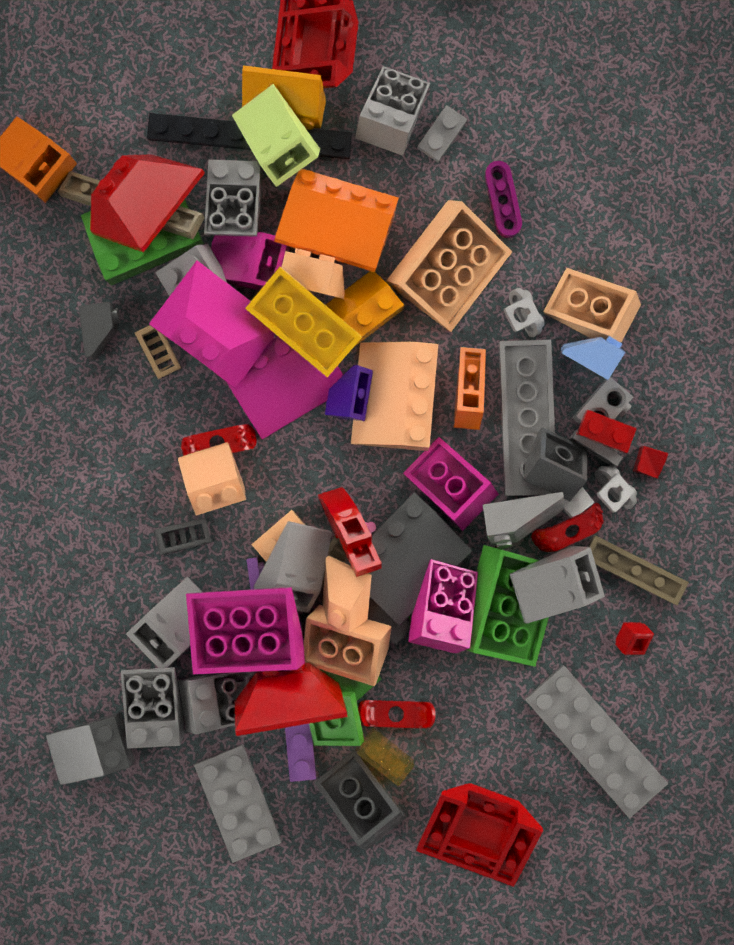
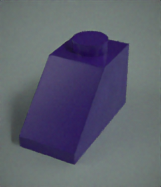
M353 365L329 389L325 415L345 420L365 421L373 370Z

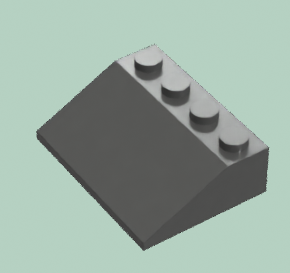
M415 492L372 535V543L380 558L382 568L368 573L372 575L370 598L400 626L413 613L429 560L432 559L459 566L472 552L464 541ZM349 560L345 562L346 564L351 565Z

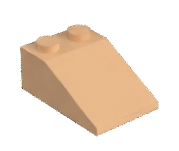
M566 268L543 312L589 338L602 337L606 340L610 336L622 342L641 303L637 292Z

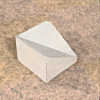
M582 487L570 502L564 499V510L572 518L582 513L595 502Z

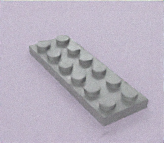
M551 339L499 341L504 496L552 494L524 480L525 463L539 430L543 427L555 433Z
M564 665L560 666L525 698L527 703L629 819L668 785L666 780Z

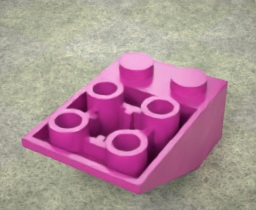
M257 232V237L214 235L211 250L222 267L227 283L260 291L279 267L282 268L285 251L289 252L290 246L274 242L275 235Z
M432 559L429 560L411 617L408 642L455 654L469 649L478 572Z

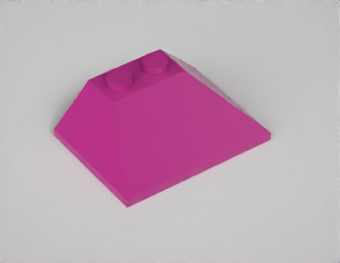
M199 261L194 263L149 323L150 326L184 349L235 389L276 335L245 309L251 302L249 299Z

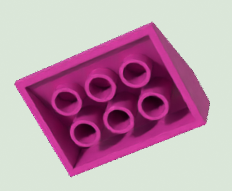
M276 336L271 340L236 389L230 384L228 386L263 440L326 402L329 389L343 374L337 366L326 377L280 337Z
M292 587L186 594L193 674L297 670L305 663L303 635Z

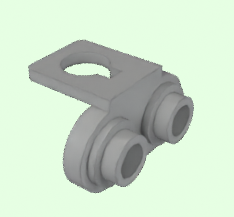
M521 288L512 290L509 293L511 305L504 308V313L513 331L517 332L524 328L530 337L539 335L545 323L542 315L538 313L533 303L531 293ZM514 311H515L516 315L518 316L520 322H518V321L514 318Z
M600 466L595 471L597 481L603 486L597 493V496L612 513L617 512L621 506L625 509L633 508L637 503V491L634 487L628 485L615 466ZM608 492H609L618 502H616V503H615V502H612V501L608 498Z

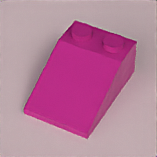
M440 437L430 445L428 451H424L403 473L462 531L483 511L484 504H490L499 495L489 480Z

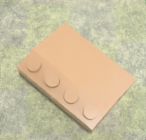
M448 200L386 282L449 332H452L512 251L462 201Z
M421 342L360 343L358 365L373 370L365 421L353 420L351 444L428 451L430 447L438 344Z

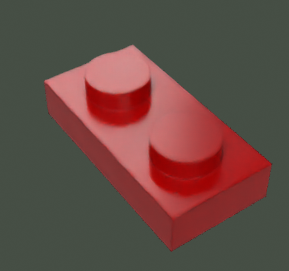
M585 410L576 435L622 453H628L637 428L596 412Z

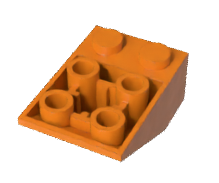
M17 116L0 136V168L45 203L65 180L68 173L77 165L68 152Z

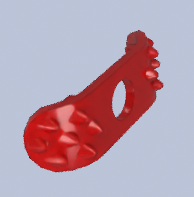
M249 424L227 427L184 437L181 442L183 456L210 448L211 438L219 435L224 439L225 443H229L232 453L246 451L256 446V433Z
M593 503L583 513L553 527L536 529L531 535L532 541L540 550L545 552L563 549L598 532L604 522L603 510L599 503ZM570 525H577L579 527L578 533L573 537L566 536V529Z
M362 700L358 707L361 725L366 727L426 729L433 726L436 716L435 708L431 702ZM397 706L403 710L404 716L401 721L393 722L390 720L388 713L392 707Z

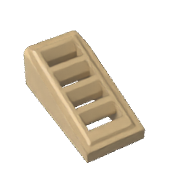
M149 325L136 331L135 335L157 378L160 379L181 369V366L167 338L160 332H158V336L145 341L144 336L157 331ZM162 340L164 345L150 351L148 346ZM167 350V355L154 360L153 355ZM169 359L172 360L174 366L170 368L166 366L159 370L157 365Z

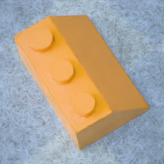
M243 65L242 107L274 84L306 130L313 128L321 129L326 104L321 75Z
M369 271L344 290V299L335 297L326 304L329 309L362 336L355 346L403 311L404 304L391 287L377 273Z

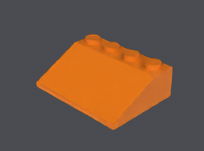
M301 169L298 171L292 184L274 242L309 251L319 256L322 254L334 257L336 261L375 272L393 223L399 198L310 170Z

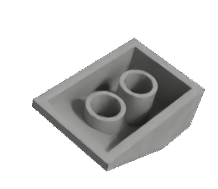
M563 492L484 504L483 511L486 531L491 546H496L497 549L509 548L512 546V543L520 541L565 509Z

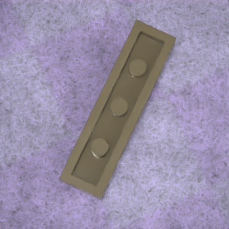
M593 535L588 547H591L596 566L678 606L689 582Z

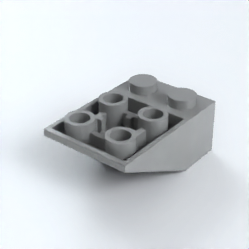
M383 66L360 114L355 139L403 156L430 83Z
M208 160L204 235L257 237L263 183L262 167L258 161Z
M208 244L194 246L155 272L169 296L196 261H199L226 282L222 267Z
M288 521L260 573L254 589L292 587L297 611L309 613L321 590L325 571V559L328 556L332 532Z
M570 546L510 573L522 617L526 624L584 607L605 597L591 547Z
M186 577L126 633L158 668H169L190 647L186 594L201 593L202 591L189 577Z
M175 667L121 670L127 748L180 746L184 737V717Z
M256 672L212 673L178 680L186 732L197 735L234 726L235 700Z

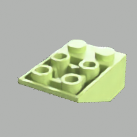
M274 84L232 114L260 166L276 187L318 158L320 147Z

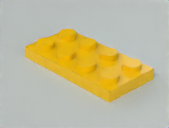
M281 267L276 270L245 308L326 377L333 372L362 338L359 333Z

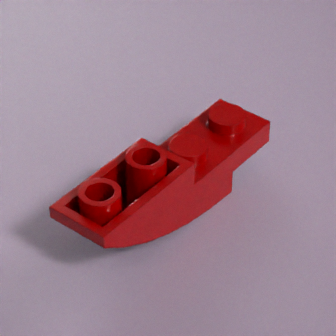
M340 487L318 494L319 501L336 539L339 538L355 576L359 577L381 569L382 563L373 546L372 535L357 506L345 489Z

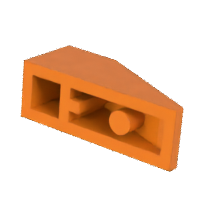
M460 347L454 428L480 430L484 413L486 349Z

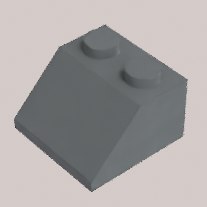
M542 427L525 463L524 480L533 486L540 487L551 493L563 492L564 499L570 502L587 481V449Z

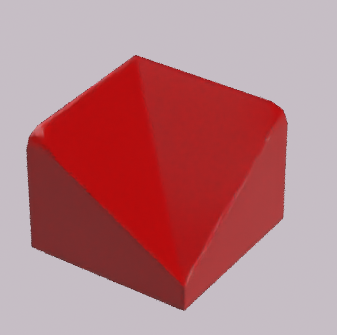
M641 446L633 472L658 479L668 453L647 446Z
M623 622L616 637L615 645L624 655H644L654 633L646 624Z

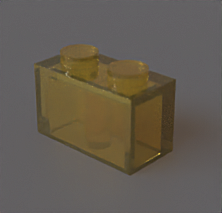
M374 727L364 738L363 744L357 747V754L397 786L402 783L415 766L414 759Z

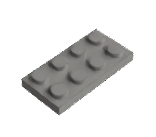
M244 744L194 764L232 863L282 842Z

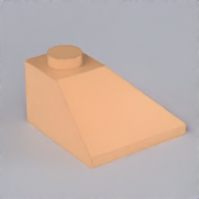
M331 556L325 559L322 601L328 624L349 634L368 620L372 575L367 573L356 577L351 565Z

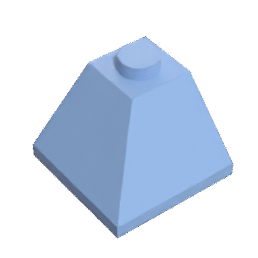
M610 336L606 340L602 337L565 343L561 347L562 354L609 380L625 354V351L620 348L622 343Z

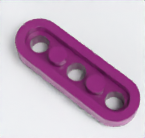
M493 161L485 171V182L495 227L502 237L512 238L519 233L522 227V218L512 173L507 163ZM493 173H501L502 178L500 180L494 179ZM505 197L508 202L500 204L498 198ZM510 221L513 224V228L506 229L504 222Z

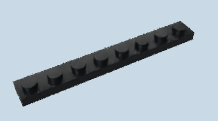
M149 113L147 139L149 141L251 150L235 121ZM324 129L307 130L320 147L318 157L350 160L352 132Z

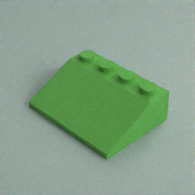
M184 199L180 206L189 209L187 202ZM91 211L81 215L95 258L105 281L111 286L173 260L196 245L204 244L199 230L192 240L161 229L143 253L92 234L90 231Z
M483 546L476 571L478 572L471 643L470 648L466 650L485 656L536 666L549 617L527 624L524 623L510 573L539 560L494 547Z

